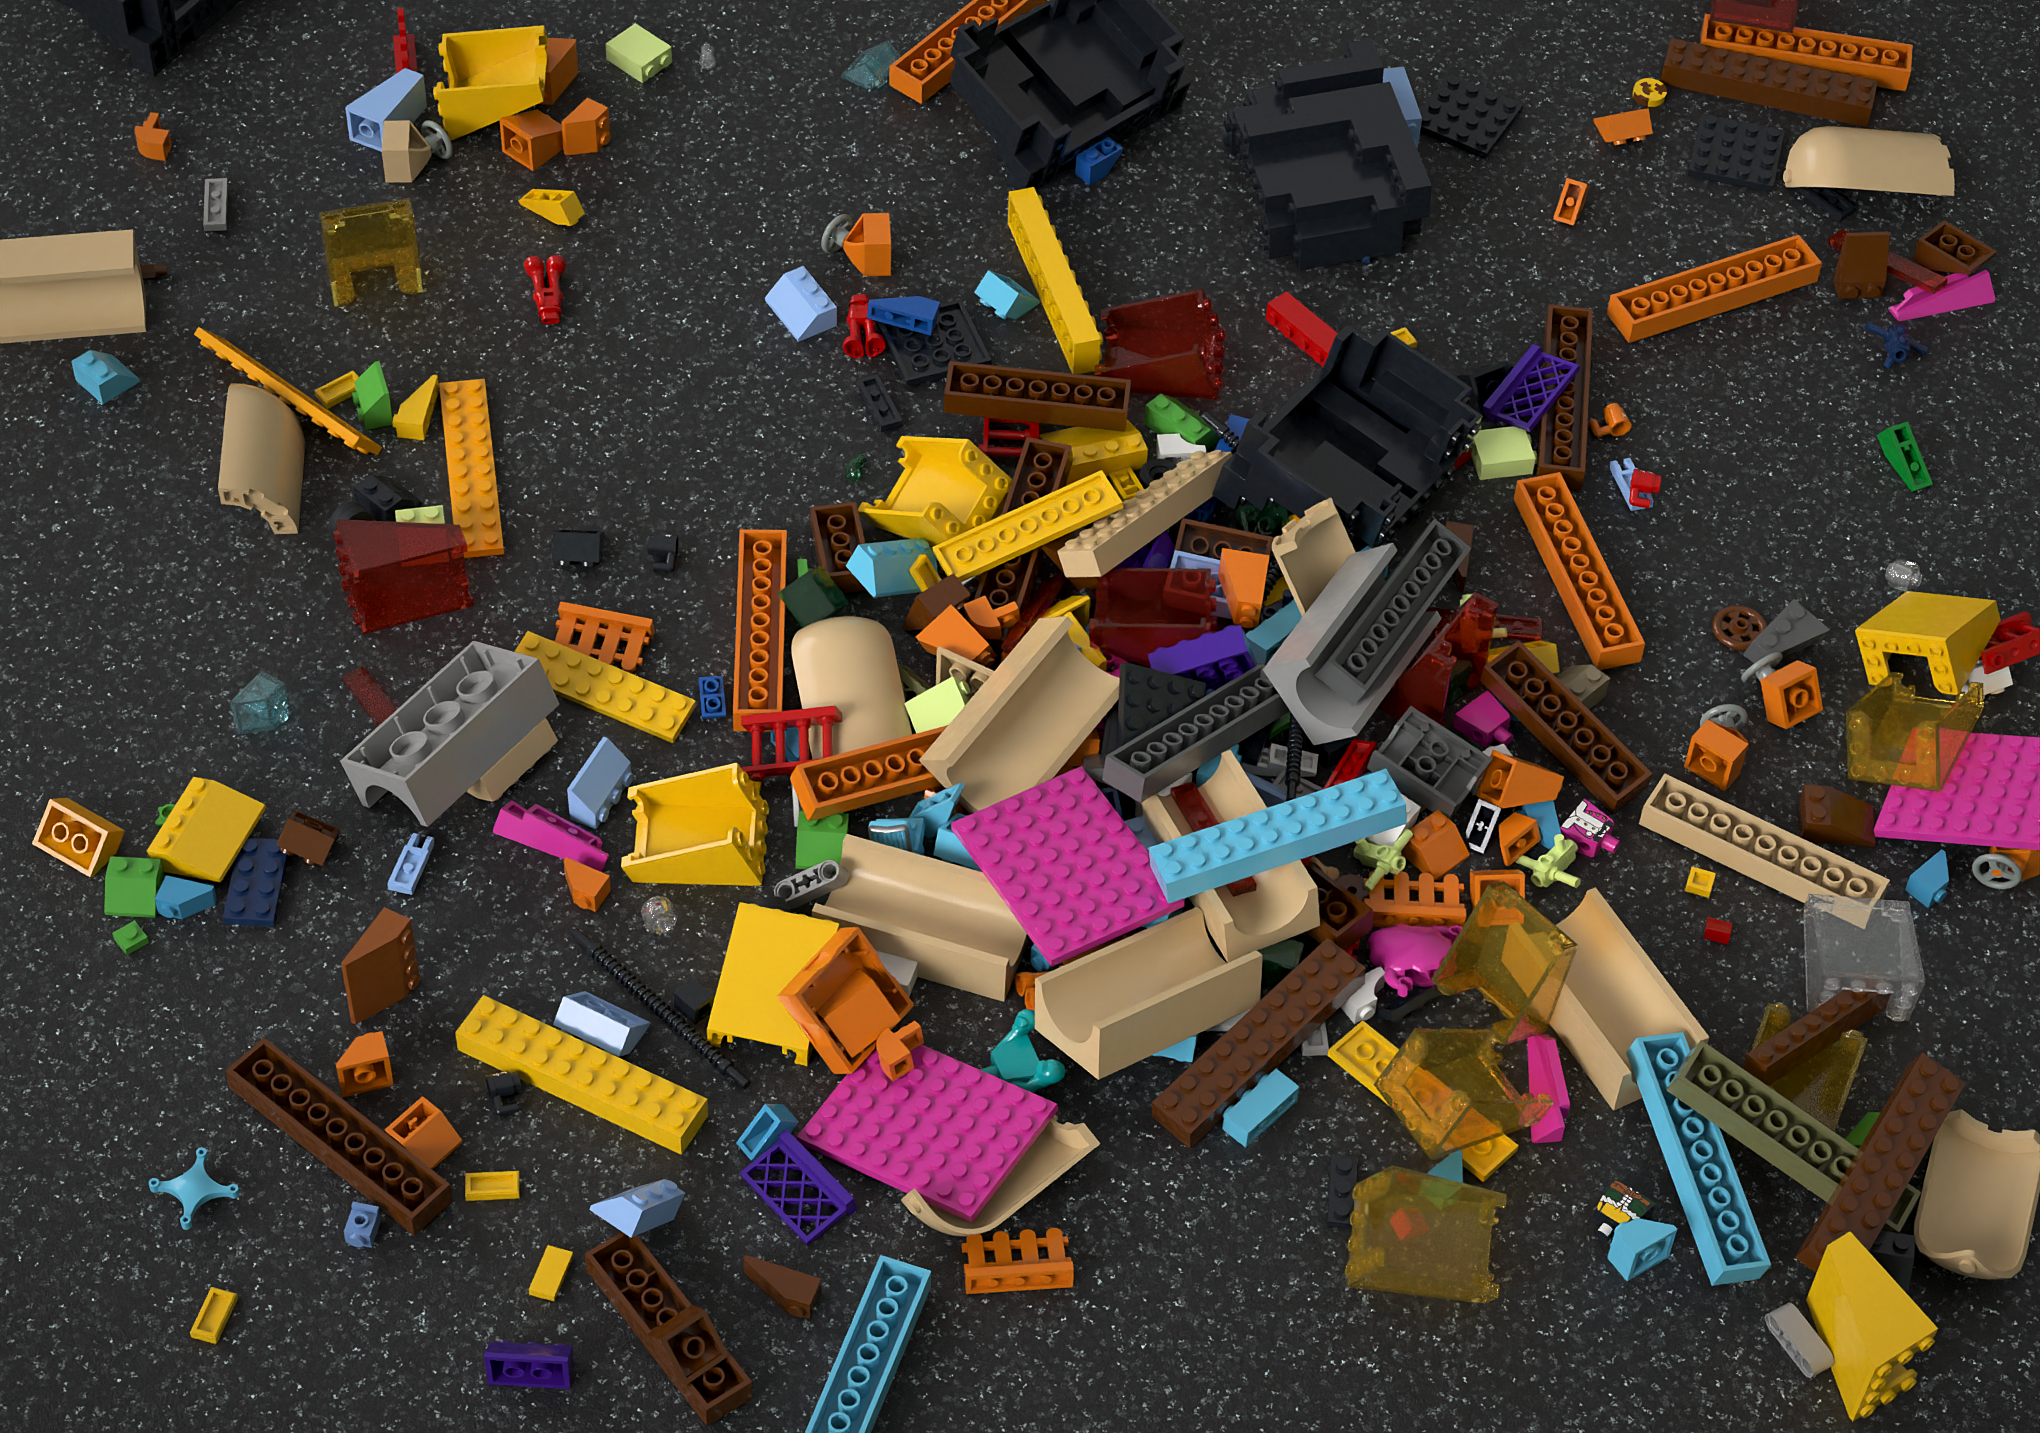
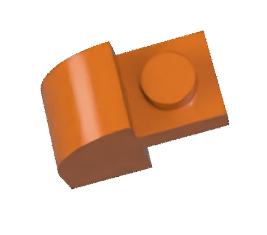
M150 112L147 121L143 122V127L135 126L138 150L147 158L166 161L172 147L169 130L161 128L159 113Z
M986 596L963 604L968 623L985 639L1002 638V628L1011 627L1020 621L1019 608L1015 601L992 610Z
M916 1021L900 1028L895 1033L886 1028L877 1039L876 1047L880 1066L892 1081L914 1069L910 1051L924 1043L921 1026Z

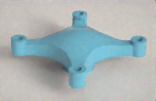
M203 1147L196 1150L197 1159L195 1164L183 1175L170 1181H159L157 1178L149 1180L151 1192H166L180 1200L184 1207V1215L180 1218L181 1227L185 1230L192 1227L194 1213L205 1202L217 1197L235 1199L240 1195L236 1184L223 1186L213 1181L205 1172V1162L208 1159L207 1150Z

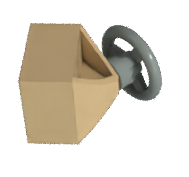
M410 120L384 121L382 157L386 183L412 182L422 171L432 153L442 159L450 158L453 153V147L445 130L436 122L427 120L421 126V135ZM428 127L435 129L437 134L429 131ZM442 139L446 145V151L442 145Z

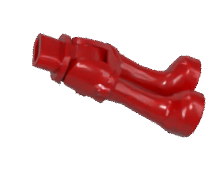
M554 255L547 259L546 274L549 288H545L543 260L538 256H531L524 261V269L533 280L535 289L533 300L536 302L538 316L542 318L543 324H557L560 321L559 317L562 315L561 304L564 298L560 290L559 279L566 269V261L559 255Z
M866 294L853 295L849 302L846 322L850 328V336L845 338L843 350L845 354L852 358H862L864 355L860 330L862 328L865 329V348L868 357H875L885 349L884 338L875 331L876 321L867 318L869 299Z

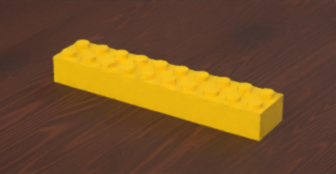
M1034 187L1010 191L1008 201L1009 228L1072 374L1099 370V361L1102 360L1100 345H1103V337L1100 331L1097 332L1094 316H1090L1088 302L1083 300L1081 286L1076 284L1075 272L1069 268L1068 256L1062 252V243L1056 238L1055 227L1050 225L1048 211L1043 209L1042 197L1037 195Z
M485 995L480 998L455 1032L459 1051L501 1071H518L521 1080L681 1155L708 1117L707 1098Z

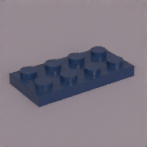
M248 838L234 861L223 913L224 924L275 926L289 856L280 851L281 847L276 846L278 839Z

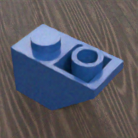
M1110 137L1105 138L1076 155L1075 174L1089 186L1108 174L1123 152V148Z

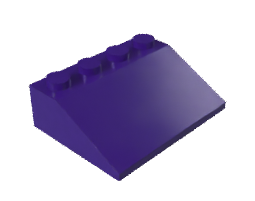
M1230 625L1222 631L1205 633L1200 638L1191 641L1182 640L1175 646L1169 648L1160 647L1153 653L1148 654L1152 669L1205 682L1206 691L1209 688L1217 690L1258 665L1241 625Z

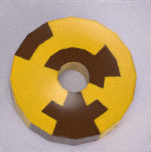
M1645 78L1639 80L1634 85L1633 98L1640 105L1656 107L1663 104L1666 99L1667 88L1659 80Z

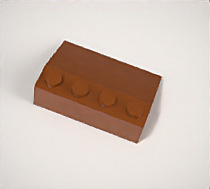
M385 907L341 963L351 1023L355 1025L406 998L409 992L416 989L420 982L411 919Z

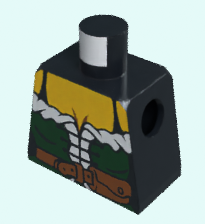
M1612 1177L1595 1211L1593 1223L1598 1226L1595 1236L1602 1242H1608L1614 1236L1615 1228L1622 1222L1628 1223L1635 1218L1650 1220L1656 1203Z

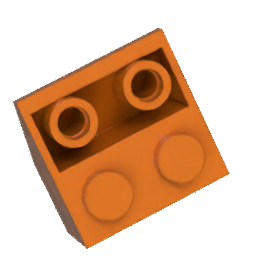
M423 1096L384 1130L388 1136L432 1170L462 1144V1139L442 1111Z

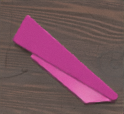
M1984 270L1968 278L1967 274L1954 273L1911 288L1903 294L1905 300L1900 304L1891 306L1889 311L1898 321H1905L1995 302V295L1990 274L1987 270Z
M511 800L500 809L493 828V832L497 835L562 859L570 858L600 872L603 871L609 857L608 853L601 850L602 841L599 837L538 804L526 810Z
M1549 1034L1530 1035L1527 1042L1531 1141L1533 1143L1562 1141L1565 1129L1563 1119H1567L1570 1101L1556 1041L1554 1038H1549Z

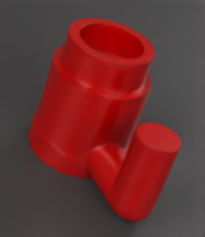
M1634 469L1630 483V505L1649 509L1651 500L1639 498V493L1658 494L1661 475Z

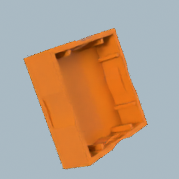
M859 927L840 928L777 995L834 1074H852L875 1049L877 1043L876 1039L851 1058L846 1052L842 1053L844 1047L836 1045L834 1042L836 1038L832 1033L828 1034L820 1023L822 1019L817 1014V1011L855 970L859 968L875 982L900 1019L914 1006L895 977L886 970L878 953Z

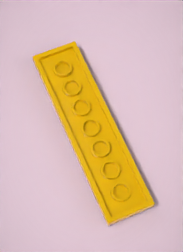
M1100 470L932 547L933 553L947 576L954 573L960 582H963L1123 508V502L1103 471Z
M527 631L515 650L516 653L539 659L556 695L671 743L675 742L696 707V700L530 631Z
M1363 1020L1328 1050V1057L1449 1155L1459 1148L1462 1151V1165L1482 1182L1517 1152L1519 1145Z

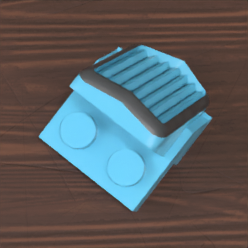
M924 818L876 819V821L869 823L870 841L924 856L925 849L922 844L926 828Z

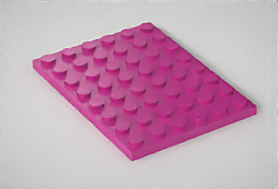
M1913 729L1874 828L1875 837L2040 850V737Z
M1082 766L951 823V830L1051 967L1184 907V899L1168 904L1151 869L1149 853Z
M920 1045L910 1051L914 1069L892 1081L882 1070L877 1047H875L852 1074H847L798 1134L797 1140L809 1149L905 1193H909L915 1188L925 1202L973 1223L1058 1111L1057 1103L924 1045Z

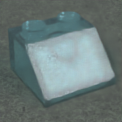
M887 40L863 51L841 76L843 79L866 89H871L875 86L880 88L888 81L886 78L889 76V66L901 56L890 41Z
M261 671L230 702L236 733L240 735L275 730L290 715L285 683L264 671Z

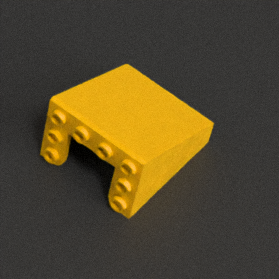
M544 25L443 34L442 43H439V54L444 57L443 68L445 72H448L449 88L445 89L444 83L438 82L433 92L435 100L439 101L438 112L440 116H443V129L445 132H448L450 140H455L497 122L502 117L511 116L543 102L549 45Z
M901 436L896 446L902 448L905 452V457L898 460L905 468L885 502L875 499L873 502L875 506L862 502L858 508V513L873 527L909 539L922 538L930 546L934 547L989 522L1009 489L1012 479L969 439Z
M1912 591L1902 594L1855 630L1869 685L1885 686L1889 683L1891 674L1887 661L1892 653L1927 657L1933 682L1938 691L1944 694L1959 695L1978 662L1981 651L1985 649L2001 620L1996 600Z
M738 763L628 787V799H634L637 803L636 809L632 810V815L637 820L635 851L628 854V856L622 857L621 867L632 882L762 885V877L765 874L764 854L767 851L765 844V834L768 833L766 815L769 814V806L767 801L763 800L759 795L757 787L752 785L748 774L745 771L743 772Z
M740 902L707 1027V1039L710 1041V1045L721 1047L723 1036H727V1042L731 1043L734 1036L782 1046V1054L787 1055L789 1050H793L797 1055L795 1064L808 1066L814 1046L777 995L839 930V923L827 919L821 920L808 917L804 914H793L780 909H770L756 904Z
M1848 1232L1827 1245L1806 1301L1819 1337L1834 1357L1835 1363L1831 1369L1848 1416L1852 1421H1855L1861 1416L1863 1418L1868 1417L1875 1411L1876 1406L1881 1403L1884 1405L1888 1404L1896 1397V1393L1901 1390L1906 1392L1916 1384V1371L1914 1369L1907 1371L1903 1365L1913 1358L1914 1353L1919 1350L1924 1352L1934 1344L1935 1340L1933 1338L1938 1328L1851 1232Z

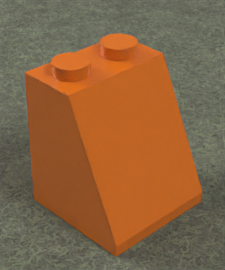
M548 38L544 100L539 104L553 105L577 76L576 39Z
M538 109L502 117L499 120L502 152L532 171H535L563 150L562 124Z
M1222 548L1218 577L1233 622L1244 628H1257L1270 555Z
M952 605L947 607L916 636L922 647L927 652L936 656L937 649L940 646L986 668L991 667L995 662L994 658L997 657L986 640Z
M1492 750L1490 755L1492 762L1483 774L1476 796L1501 808L1556 800L1562 788L1564 776L1540 765Z
M859 968L852 973L817 1011V1014L822 1019L820 1023L828 1034L832 1033L836 1038L834 1040L836 1045L844 1047L842 1053L846 1052L851 1058L875 1041L886 1028L890 1029L901 1021L875 982Z

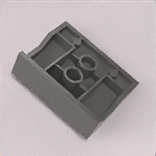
M1410 706L1396 723L1389 737L1378 751L1375 750L1372 753L1366 769L1372 773L1387 769L1399 791L1431 812H1435L1438 809L1451 820L1492 762V758Z

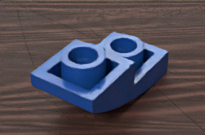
M1212 496L1183 518L1208 523L1219 505V499Z
M723 676L699 677L702 719L726 717Z

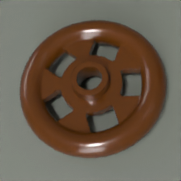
M1740 605L1721 609L1712 621V629L1716 638L1723 645L1739 651H1746L1752 641L1768 626L1760 613L1752 608ZM1739 615L1749 617V620L1740 618ZM1726 617L1732 619L1729 624L1723 621ZM1752 626H1758L1759 632L1752 631ZM1729 630L1733 636L1728 637L1724 631ZM1749 636L1751 639L1750 641H1742L1741 638Z

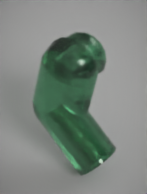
M858 454L845 465V474L849 481L857 482L860 479L862 473L859 471V468L867 462L864 455Z

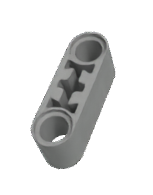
M826 860L780 881L775 886L774 896L784 898L789 907L796 908L844 886L848 881L849 873L845 867L835 861ZM836 869V875L830 878L831 873ZM792 890L791 896L786 898L787 893Z
M1789 1302L1765 1315V1321L1769 1330L1805 1376L1812 1378L1834 1366L1835 1361L1831 1351L1794 1304Z

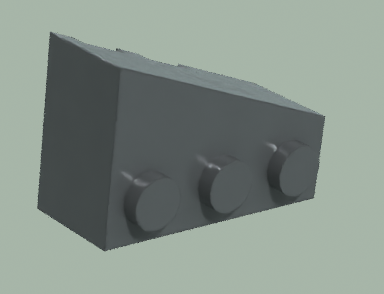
M1793 599L1752 641L1744 655L1753 663H1756L1771 653L1780 652L1783 655L1782 660H1784L1791 654L1799 653L1811 645L1819 644L1830 629Z

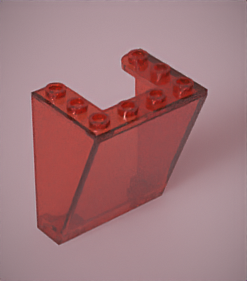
M1711 0L1709 20L1793 33L1799 0Z
M1203 289L1101 309V319L1105 320L1108 328L1104 329L1103 332L1107 339L1105 364L1095 365L1094 373L1096 376L1131 380V393L1164 394L1167 396L1211 400L1219 399V389H1222L1220 378L1221 373H1223L1222 357L1225 356L1223 341L1226 340V333L1224 328H1220L1218 315L1216 312H1213L1211 300L1209 297H1206Z
M335 520L337 530L333 531L336 545H339L335 547L338 560L341 561L338 563L341 577L344 576L340 578L343 592L348 591L349 595H346L349 609L354 608L355 612L352 613L355 626L361 627L363 635L474 606L473 597L468 589L469 581L464 563L463 553L468 552L467 543L460 525Z
M1113 568L1103 576L1096 577L1098 589H1096L1094 619L1089 620L1090 647L1151 667L1148 654L1153 653L1156 649L1175 646L1182 640L1191 641L1200 638L1205 633H1216L1213 630H1217L1218 620L1217 616H1213V612L1217 610V598L1212 597V593H1216V578H1211V569Z
M1475 592L1426 639L1377 708L1400 719L1409 707L1412 706L1445 728L1443 714L1449 682L1451 681L1465 689L1476 688L1481 682L1483 667L1487 665L1499 603Z

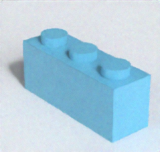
M1275 1069L1269 1075L1265 1074L1253 1090H1247L1235 1106L1230 1105L1225 1110L1222 1129L1246 1148L1297 1102L1299 1086L1278 1069Z

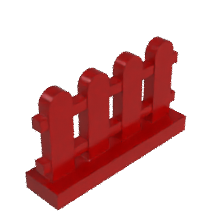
M397 8L399 35L393 36L396 74L404 68L418 72L414 34H406L404 8Z

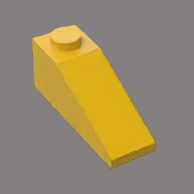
M532 189L518 200L520 205L557 225L572 226L585 214L574 191Z
M432 375L400 405L398 414H394L393 427L396 428L397 437L425 440L439 394L438 375Z
M1130 466L1108 473L1114 490L1122 502L1132 499L1138 491L1144 489Z

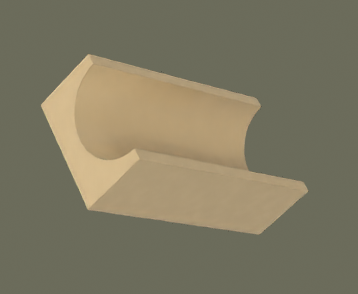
M133 229L0 240V344L146 332V293Z
M1068 616L1039 618L919 759L946 789L960 782L965 785L958 802L969 814H973L1051 780L1119 699V677L1101 670L1077 649L1068 634V629L1073 625Z
M1231 750L1221 753V761L1216 772L1206 783L1194 791L1174 797L1161 796L1156 793L1142 802L1144 821L1157 845L1267 808ZM1301 860L1189 897L1193 906L1203 911L1204 924L1227 962L1320 926L1318 889Z
M846 834L843 840L840 865L847 869L849 873L848 881L844 886L831 891L825 905L815 903L812 909V918L827 919L839 923V929L859 927L875 950L918 962L917 977L1004 1002L1030 937L983 872Z
M1596 887L1587 891L1583 901L1574 912L1547 930L1538 933H1528L1520 921L1510 924L1503 961L1613 1111L1642 1098L1626 1054L1637 1037L1683 1032L1690 1051L1700 1040L1708 1044V1034Z
M1195 907L1035 978L1034 1029L1099 1080L1252 1009L1260 1001L1263 955L1255 950L1226 963L1218 955L1209 940L1204 924L1203 911Z

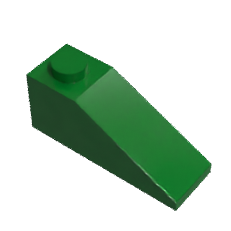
M1908 421L1889 427L1877 435L1885 457L1911 492L1933 485Z

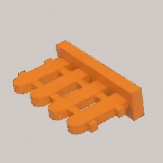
M560 602L558 608L560 620H557L555 624L559 630L554 642L590 657H597L598 660L609 665H613L614 661L622 662V670L633 673L637 665L642 666L643 658H640L643 645L649 644L655 632L653 619ZM574 631L582 632L578 645L571 644ZM597 636L605 637L601 650L593 649ZM620 640L628 641L624 654L617 653Z
M1403 871L1394 874L1393 880H1386L1383 875L1374 889L1369 892V899L1364 898V903L1373 909V927L1388 928L1398 924H1406L1408 926L1430 927L1438 925L1450 928L1451 926L1458 925L1464 930L1466 909L1464 904H1459V892L1463 893L1464 884H1459V879L1454 874H1447L1444 877L1443 883L1434 882V877L1430 873L1420 874L1418 881H1409L1408 874ZM1364 878V884L1369 878ZM1384 888L1393 889L1394 900L1384 899ZM1409 890H1418L1419 901H1409ZM1434 891H1443V903L1434 902Z
M1058 1228L1048 1229L1046 1238H1036L1035 1232L1029 1229L1021 1231L1019 1240H1009V1235L1004 1231L996 1232L993 1235V1241L983 1242L980 1234L967 1236L966 1243H961L962 1253L967 1252L969 1263L964 1264L966 1294L1073 1287V1261H1071V1257H1065L1064 1246L1069 1244L1068 1236L1063 1237L1062 1231ZM1047 1247L1049 1259H1039L1037 1248ZM1011 1249H1021L1022 1260L1012 1261ZM984 1251H994L995 1262L985 1263Z

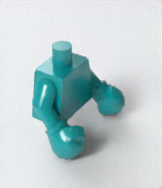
M1024 1009L1018 1013L1012 1025V1030L991 1052V1066L980 1069L1032 1093L1040 1088L1059 1082L1066 1073L1065 1066L1057 1060L1039 1061L1027 1035L1031 1030H1035V1010Z

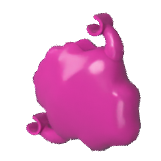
M1398 924L1371 933L1367 942L1370 950L1369 958L1375 967L1381 966L1385 971L1384 979L1386 983L1392 988L1397 989L1399 996L1406 997L1408 990H1413V985L1420 987L1436 985L1452 973L1455 966L1452 961V956L1455 954L1453 945H1457L1459 939L1462 940L1464 938V930L1458 925L1449 928L1438 925L1430 927Z

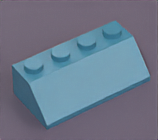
M922 538L859 544L846 567L873 597L922 592L910 574L909 569L920 554L927 555L936 571L937 562L936 556L929 547L928 542Z

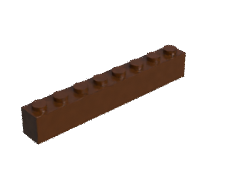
M1874 972L1869 973L1748 1052L1743 1069L1767 1086H1770L1886 1009L1893 984Z

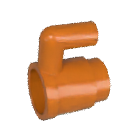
M1617 403L1609 404L1603 410L1604 419L1607 423L1606 426L1600 427L1596 419H1592L1588 423L1594 436L1597 438L1610 433L1613 436H1622L1629 432L1632 426L1623 408Z

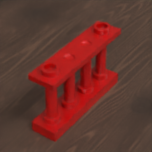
M985 417L983 444H979V449L986 456L1020 457L1023 448L989 447L988 439L1026 440V437L1039 439V423ZM989 422L1023 423L1025 426H1030V429H1025V431L989 430Z
M2021 612L1999 622L1985 649L1981 651L1979 660L1983 662L1984 674H1990L2040 654V628L2032 626L2030 613Z
M834 705L741 716V725L752 734V766L742 767L743 772L745 771L752 781H762L765 777L790 775L797 765L818 760H809V728L812 725L822 726L823 758L833 756L832 726L835 723L842 722V712ZM796 727L799 729V761L785 762V731H787V728ZM766 730L775 731L776 763L762 765V733Z

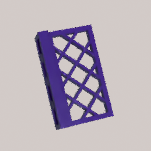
M1533 344L1483 405L1487 421L1495 424L1499 420L1531 432L1580 371L1579 365L1546 354L1541 351L1540 346ZM1545 361L1553 365L1539 369ZM1559 370H1570L1567 374L1558 376L1557 371ZM1555 372L1556 377L1542 380V375ZM1539 376V382L1527 385L1531 378ZM1558 383L1555 389L1545 391V386ZM1543 389V393L1532 396L1529 394L1531 390ZM1527 392L1528 397L1514 400L1518 394ZM1542 399L1546 400L1543 405L1536 407L1532 405V402ZM1530 403L1531 408L1517 411V406ZM1514 408L1515 413L1503 414L1505 410ZM1533 415L1528 423L1519 419L1524 416Z
M786 1129L778 1135L779 1141L739 1174L808 1246L845 1214L849 1216L853 1214L857 1207L854 1198ZM779 1150L786 1155L785 1164H771L772 1156ZM756 1169L766 1170L765 1181L753 1180L749 1175ZM770 1170H784L783 1181H769ZM800 1170L802 1172V1181H788V1171ZM768 1187H783L782 1197L770 1198L768 1196ZM787 1187H801L800 1198H786ZM805 1187H817L819 1189V1199L804 1198ZM785 1204H799L798 1215H786L784 1213ZM804 1204L818 1205L817 1216H803ZM822 1205H834L838 1209L831 1216H821ZM802 1222H816V1229L807 1236L801 1230Z

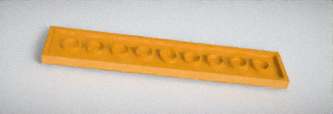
M200 327L197 328L194 335L201 339L200 344L216 351L215 354L220 358L232 362L231 365L234 368L248 373L247 376L250 379L264 384L263 387L266 390L280 395L279 398L282 401L296 406L295 410L305 416L309 415L312 417L311 421L321 427H326L328 429L327 432L345 440L343 443L352 449H358L364 454L369 452L376 455L379 454L382 447L223 337Z
M485 379L439 383L457 559L504 554Z

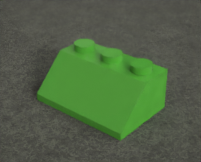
M1160 394L1145 405L1144 424L1158 435L1180 433V437L1183 440L1195 445H1205L1206 450L1220 440L1216 436V431L1201 416L1174 397Z

